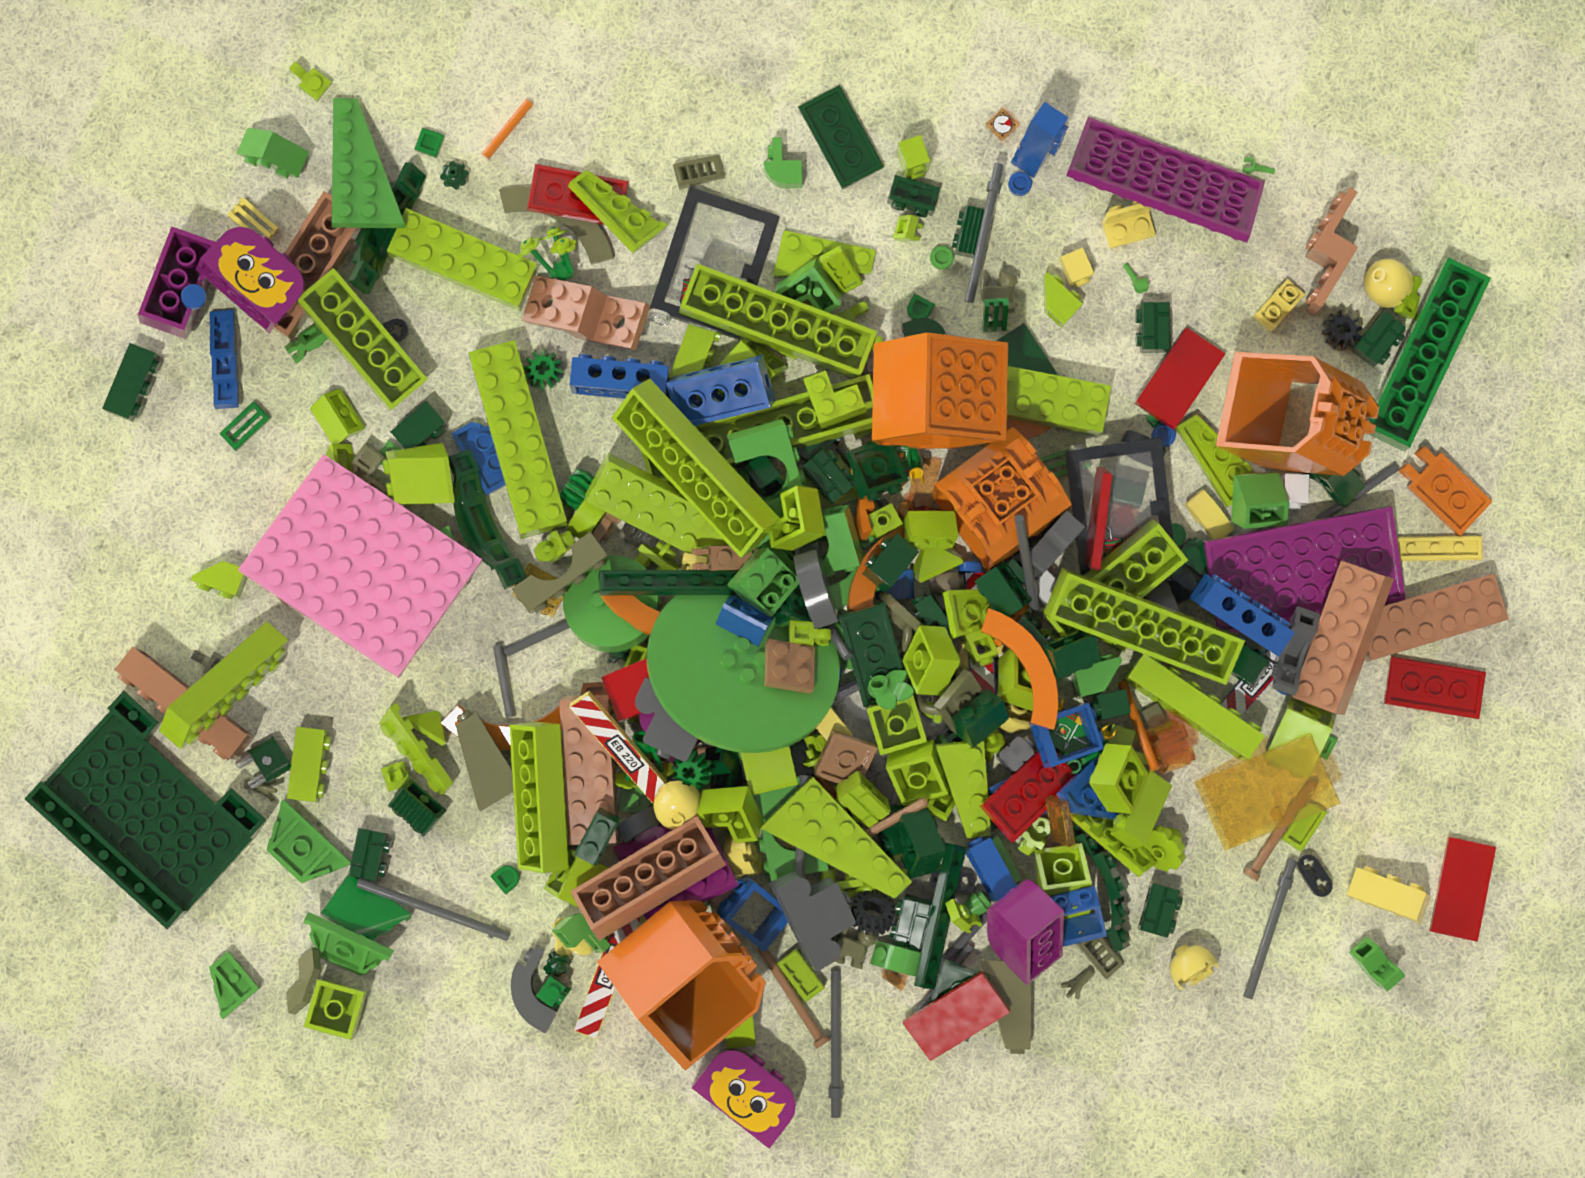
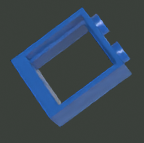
M1089 703L1057 712V719L1078 712L1089 744L1088 747L1057 757L1049 730L1029 722L1044 768L1053 767L1104 749V737L1102 732L1097 729L1095 723L1096 713Z
M983 836L967 843L969 848L966 849L965 853L992 902L1000 900L1012 888L1017 886L991 838L984 840Z
M745 875L738 881L739 886L735 887L731 894L720 903L716 913L731 927L765 952L788 921L778 900ZM755 890L775 907L752 935L732 918Z
M1095 885L1049 896L1064 910V916L1092 909L1095 910V913L1064 920L1063 947L1107 937Z

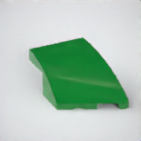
M353 876L345 878L321 912L322 916L327 920L341 925L354 933L364 935L372 941H376L379 936L392 931V927L403 920L408 921L412 917L407 910L393 900L357 888L358 879Z

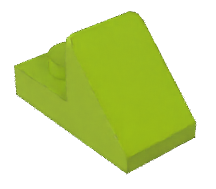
M950 789L947 795L930 799L929 804L925 808H928L930 813L944 821L948 820L955 807Z

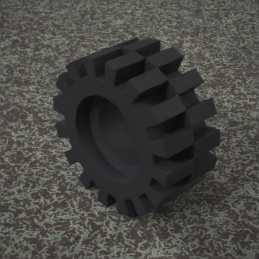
M873 890L872 894L869 891H865L864 895L862 892L859 893L858 897L854 898L851 909L856 921L853 927L858 926L857 931L859 932L865 930V935L873 932V936H877L878 932L881 935L885 934V930L888 932L892 927L896 913L894 901L891 902V897L887 896L885 898V893L883 892L878 895L877 890ZM873 910L880 913L881 915L873 916L866 913L865 911Z

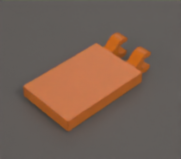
M1420 447L1414 455L1426 463L1427 466L1418 473L1407 463L1398 472L1411 481L1407 488L1456 535L1461 536L1493 501L1444 454L1440 452L1434 456L1427 447Z

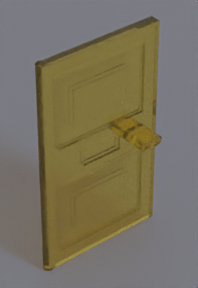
M1311 734L1194 782L1224 851L1341 803Z

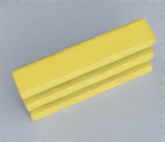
M244 197L227 214L240 227L249 228L235 216L239 212L269 239L279 230L275 224ZM245 205L272 230L268 232L246 213L242 207Z

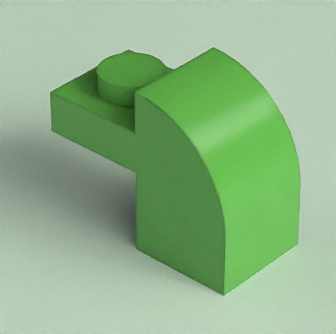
M782 137L772 138V145L767 146L768 159H773V161H763L766 177L772 184L780 188H802L801 160L782 161Z
M582 913L565 917L551 930L566 948L576 947L583 939L595 953L605 952L611 946L607 942V936L600 941L597 939Z
M1367 936L1349 951L1352 958L1378 987L1381 986L1387 992L1405 977L1402 970L1392 963L1381 948Z
M877 941L870 964L916 977L921 952Z

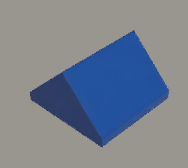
M731 595L723 604L716 625L739 637L748 639L750 643L759 647L775 617H769L742 599Z

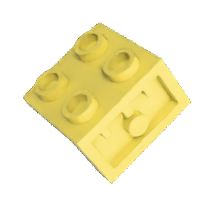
M1134 201L1131 203L1132 206L1123 208L1122 205H1118L1108 209L1109 212L1106 213L1102 225L1109 249L1155 237L1156 234L1149 214L1152 208L1145 207Z

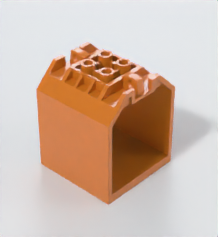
M922 333L875 343L872 441L878 445L909 446V448L954 449L1006 441L1008 343L935 333Z
M1235 352L1216 446L1269 470L1345 476L1370 455L1372 442L1363 441L1364 434L1375 433L1376 425L1367 421V418L1377 419L1379 406L1362 381L1314 356ZM1292 382L1318 384L1309 421L1311 423L1308 435L1295 447L1279 446Z
M1014 427L1006 431V441L990 443L934 484L932 500L941 511L955 512L959 536L977 560L982 563L983 568L987 572L1002 562H1007L1020 552L1014 521L1015 516H1024L1028 544H1031L1049 531L1066 511L1069 512L1072 506L1058 479L1052 471L1049 472L1036 455V450L1029 441Z
M697 900L669 902L597 961L636 1018L685 1071L758 1011L766 981L759 973L755 975L757 964L744 945L739 947L742 943L733 931L728 934L727 932L730 928L715 911L712 913L705 912L708 908L702 901Z

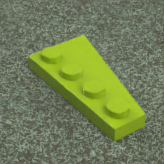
M588 170L578 175L568 185L632 254L666 230L668 226L662 220L658 222L650 216L651 213L644 208L641 210L630 203L631 199L625 195L621 196L614 192L612 186Z
M1196 414L1178 425L1176 431L1225 507L1228 508L1232 505L1234 475L1255 474V472L1239 456L1217 447L1218 434Z
M978 589L947 590L943 593L951 639L982 629L988 608L991 609V605L980 594ZM1030 608L1026 610L1024 615L1029 613Z
M397 702L388 708L379 722L381 731L386 737H390L395 742L397 750L402 755L407 756L412 762L414 770L426 778L429 787L442 796L454 784L438 760L435 757H429L428 746L423 739L420 740L414 736L412 731L414 726L409 719L405 721L398 713L401 708Z
M1067 808L1063 811L1064 814L1137 877L1143 875L1157 863L1144 847L1132 850L1110 833L1114 826L1113 819L1072 814Z

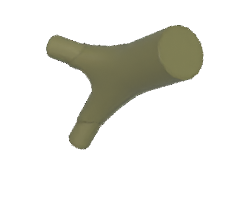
M275 779L269 783L264 782L254 789H251L248 785V782L251 780H245L244 789L262 793L271 802L275 800L271 793H277L278 790L270 787L276 783Z
M1087 968L1077 979L1071 982L1061 983L1062 988H1071L1066 994L1067 998H1070L1074 993L1076 999L1080 998L1083 986L1094 976L1090 969Z

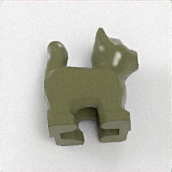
M1001 268L998 279L1000 286H989V276L984 272L981 273L980 293L983 303L985 299L1008 298V313H1014L1016 309L1013 304V288L1019 282L1018 276L1014 275L1011 271H1004ZM989 305V316H993L994 305Z
M849 927L837 934L836 942L840 946L841 951L839 958L835 962L844 964V957L850 956L852 957L850 966L862 969V962L867 954L868 947L877 943L878 936H873V932L865 935V930H862V932L858 933V940L847 936Z

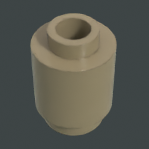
M953 569L930 578V593L942 595L947 590H960V588H964L963 573L958 574V569Z

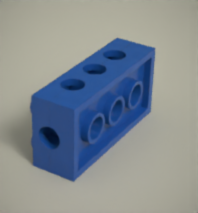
M579 354L578 357H572L569 383L572 394L625 399L632 388L643 383L639 382V380L647 377L668 397L666 383L669 381L668 377L670 374L669 367L665 366L664 362L650 361V364L640 363L638 359H626V362L616 361L617 358L603 356L601 360L592 359L593 356L588 354ZM595 373H601L597 378L591 377ZM619 375L625 376L622 380L615 379Z
M763 355L674 376L666 383L672 403L694 426L770 408L776 401ZM740 383L745 384L748 390L742 389ZM717 388L722 389L725 396L719 394ZM695 394L700 395L703 401H699Z
M1204 574L1189 598L1279 657L1295 633L1289 629L1291 623L1274 612L1269 615L1271 610L1254 599L1250 603L1252 598L1239 589L1233 587L1230 590L1232 585L1219 576L1213 574L1210 577Z

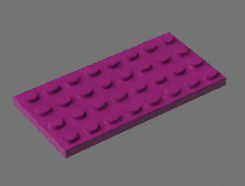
M1087 117L1066 175L1075 181L1084 182L1099 190L1111 192L1121 198L1130 199L1145 207L1157 209L1167 215H1173L1189 223L1200 225L1213 232H1219L1234 240L1246 243L1251 235L1265 182L1091 117Z
M1392 506L1203 541L1208 576L1212 577L1213 574L1219 576L1232 585L1230 590L1233 587L1239 589L1252 598L1250 603L1254 599L1271 610L1269 615L1274 612L1288 622L1297 606L1319 613L1321 617L1341 561L1394 578L1385 604L1406 600ZM1215 616L1217 627L1233 633L1240 632Z

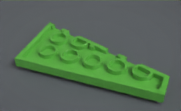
M333 98L332 228H405V223L357 98Z

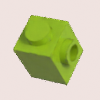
M892 503L868 515L872 529L869 536L874 535L876 540L903 525Z

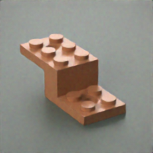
M1350 187L1345 193L1341 191L1334 199L1329 208L1332 210V213L1329 211L1317 227L1320 233L1316 231L1305 249L1309 250L1305 257L1327 269L1317 282L1321 286H1317L1305 302L1309 305L1306 312L1313 316L1322 308L1358 248L1334 233L1358 193Z
M535 276L522 321L562 330L584 341L636 351L650 305L643 302L607 296L592 286ZM553 298L552 305L547 308L548 300ZM625 318L624 325L618 328L619 321Z

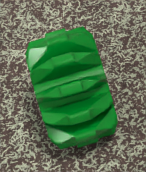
M543 349L542 356H539L538 352L534 351V360L530 357L526 358V361L531 365L523 366L524 371L530 372L525 375L526 380L533 379L531 382L533 388L539 382L540 390L545 389V383H548L550 389L554 388L552 380L560 383L561 378L556 374L564 373V369L558 367L562 364V360H555V352H552L547 357L546 349ZM545 364L549 371L547 370L545 375H541L538 369H541L542 365Z
M581 468L574 471L560 493L561 502L565 506L575 511L579 508L586 498V492L594 479L592 474Z
M693 749L688 761L683 762L675 758L674 761L676 763L672 765L671 769L677 773L673 775V779H680L683 781V784L688 786L691 784L699 790L711 780L709 776L713 774L714 770L708 766L712 764V760L706 761L704 759L706 752L699 755L698 750Z

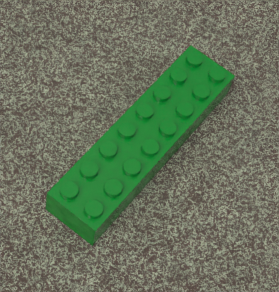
M1449 257L1441 263L1376 399V403L1379 406L1377 419L1367 418V421L1376 425L1375 433L1369 435L1402 451H1406L1411 447L1491 280L1490 277Z

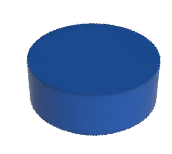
M1016 172L1011 175L1008 181L1009 191L1015 196H1024L1029 193L1032 187L1030 176L1024 172Z
M196 284L186 286L181 293L182 303L188 309H200L206 302L204 289Z
M1162 423L1153 429L1151 438L1161 437L1162 446L1166 448L1175 441L1176 432Z
M963 561V564L958 565V572H982V563Z

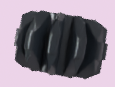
M1338 310L1337 315L1329 314V321L1325 320L1322 323L1327 329L1322 330L1321 334L1324 336L1329 335L1324 342L1328 344L1332 340L1334 342L1332 349L1335 350L1340 344L1341 350L1345 351L1347 345L1353 348L1356 345L1355 340L1359 341L1362 336L1357 332L1361 331L1363 327L1355 325L1359 318L1355 317L1352 320V312L1348 311L1344 317L1343 311ZM1340 326H1344L1346 328L1344 331L1347 332H1345L1343 335L1339 333L1340 329L1337 330V328H1339Z

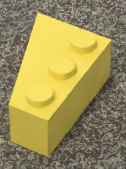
M1364 866V869L1356 868L1347 893L1349 897L1389 911L1399 917L1408 918L1421 925L1431 899L1426 892H1423L1424 887L1414 883H1410V886L1401 884L1400 878L1387 874L1386 878L1377 875L1378 870Z

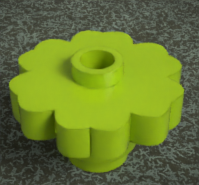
M1157 825L1152 830L1146 846H1143L1157 862L1154 867L1168 872L1170 869L1177 870L1186 859V855L1183 853L1186 848L1182 842L1183 836L1178 829L1173 827L1166 828Z

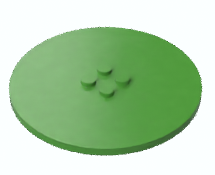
M676 595L663 608L654 623L648 641L646 658L649 679L654 693L665 711L678 725L694 737L715 747L742 753H761L782 749L802 740L823 721L834 702L840 676L839 657L831 639L828 646H820L815 642L813 644L815 647L814 690L811 694L764 686L765 643L768 639L788 642L790 621L779 626L775 624L774 618L758 647L750 643L748 639L739 637L716 625L722 606L731 595Z

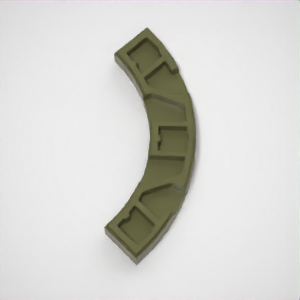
M531 187L499 189L505 214L532 212L527 211ZM544 214L568 227L577 236L585 248L591 265L614 259L610 245L597 223Z

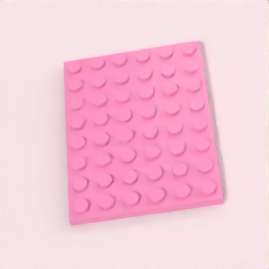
M323 454L238 570L399 679L480 566L482 559Z

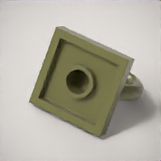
M882 591L878 596L888 606L886 608L889 619L903 630L902 640L897 647L901 657L907 651L912 641V628L917 631L919 625L923 624L889 592Z
M956 668L953 674L956 679L934 706L927 704L923 699V695L916 694L915 689L913 694L916 706L922 712L929 715H941L954 733H956L951 717L983 692L972 673L966 669L962 671L960 668Z

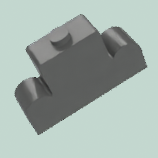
M1068 511L1060 517L1030 551L1033 574L1037 580L1085 528Z
M645 678L636 696L635 705L641 713H655L645 733L643 742L656 748V754L669 760L670 756H673L683 762L688 761L698 738L685 731L670 717L655 695L650 680Z
M797 872L787 873L769 883L808 965L817 972L835 962L839 958L841 950L838 943L832 937L856 923L848 906L851 904L847 893L845 891L842 892L839 885L830 877L810 886V883Z

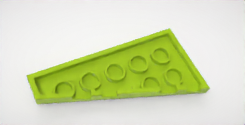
M810 777L759 827L894 899L912 883L903 871L813 777Z

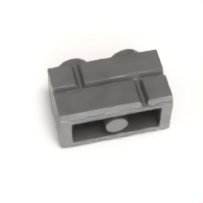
M1017 736L996 755V759L1009 773H1014L1034 755L1032 748L1035 745L1026 736L1022 738Z

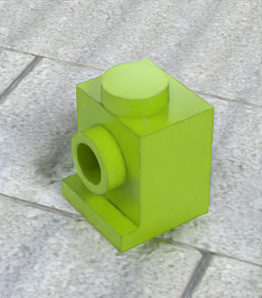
M982 629L966 634L961 641L965 645L972 664L976 665L979 663L980 667H984L994 662L993 658L998 654V650L992 637L981 633ZM976 647H981L983 653L978 654Z

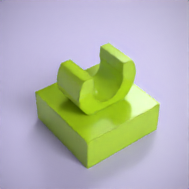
M899 216L893 239L898 241H920V237L915 236L916 229H923L924 226L918 223L919 218L916 216Z
M404 761L381 769L388 792L401 788L410 780Z

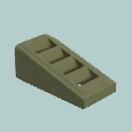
M719 155L673 164L679 190L725 178ZM714 162L717 174L712 175L709 163ZM700 165H705L707 176L702 175ZM692 167L696 168L698 178H693ZM684 169L687 170L689 178L687 180H684L682 170Z
M1103 937L1092 940L1086 946L1084 944L1088 941L1075 944L1106 980L1124 965V962ZM1100 943L1102 946L1091 954L1090 950ZM1106 950L1108 954L1100 961H1097L1096 958ZM1113 958L1115 961L1104 969L1102 966L1109 959Z

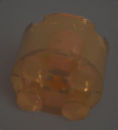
M1170 720L1146 729L1156 759L1161 766L1158 769L1160 774L1164 775L1183 768L1195 760L1194 751L1191 746L1188 747L1185 739L1188 737V733L1184 724L1179 725L1177 721Z

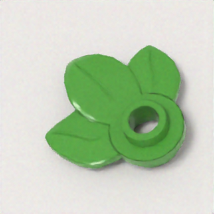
M894 670L886 676H874L868 685L869 694L876 698L877 705L889 710L896 707L897 701L908 700L915 692L909 684L904 682L907 677V671Z

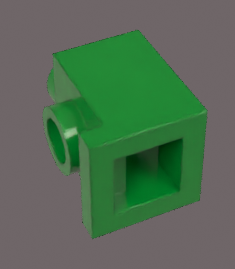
M551 975L536 997L550 1007L558 1009L571 991V988Z

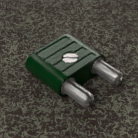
M273 736L248 750L246 756L235 762L238 765L237 768L240 769L253 761L261 774L248 782L251 789L265 781L269 783L291 769L289 760Z

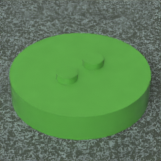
M608 555L609 558L605 560L607 564L599 569L647 570L639 562L619 555ZM592 569L585 574L587 579L577 586L573 583L566 588L568 592L563 596V611L566 621L574 635L586 646L602 652H621L637 646L649 636L633 628L631 624L621 617L619 618L606 605L599 595V570L595 572ZM633 595L648 607L661 612L660 595Z

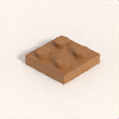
M768 639L765 643L764 686L811 694L814 690L815 647Z
M832 729L813 773L817 777L838 784L844 779H848L856 771H859L865 777L878 748L876 744Z

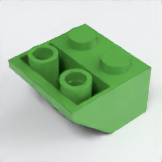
M1278 472L1234 475L1231 522L1244 529L1288 525L1289 500Z
M761 548L755 550L727 585L743 601L767 616L772 617L799 582L797 576L768 548Z
M1114 654L1100 657L1101 661L1093 664L1091 668L1072 673L1071 680L1076 698L1081 699L1104 692L1122 662L1121 656L1117 658L1114 657Z

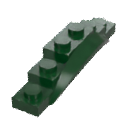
M412 162L404 163L396 182L389 183L401 215H403L406 208L412 209L420 195V188L426 178V175ZM397 228L360 229L355 239V243L359 246L351 260L355 267L348 281L363 294H370L375 282L380 278L388 256L387 249Z
M468 449L449 456V466L454 475L453 494L455 502L453 506L458 526L465 541L474 554L490 566L491 571L496 570L504 590L518 585L527 578L519 558H515L493 521L478 475L480 470L471 450Z
M1066 814L1058 817L1057 821L1065 839L1069 840L1072 838L1076 843H1082L1083 849L1091 857L1103 877L1111 906V927L1106 932L1115 952L1121 951L1131 944L1129 942V932L1122 926V923L1129 920V910L1124 902V895L1128 894L1126 890L1128 885L1125 878L1119 874L1117 859L1109 851L1104 850L1088 833H1081V827Z

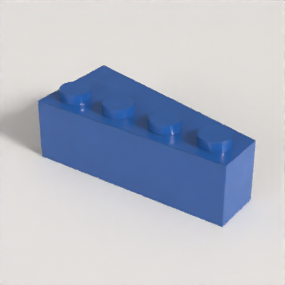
M1044 101L1031 120L1024 134L1025 136L1019 144L1020 148L1016 150L1015 156L1010 163L1034 178L1049 155L1055 156L1060 149L1066 131L1069 128L1066 125L1069 117Z

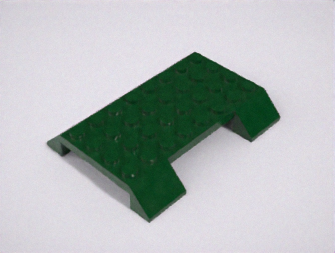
M123 690L107 708L109 710L108 714L46 781H40L24 800L168 930L199 901L249 846L267 819L233 788H230L217 803L206 795L149 743L160 722Z

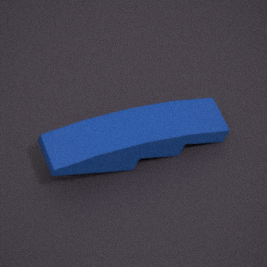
M234 310L210 311L213 405L215 409L239 408Z

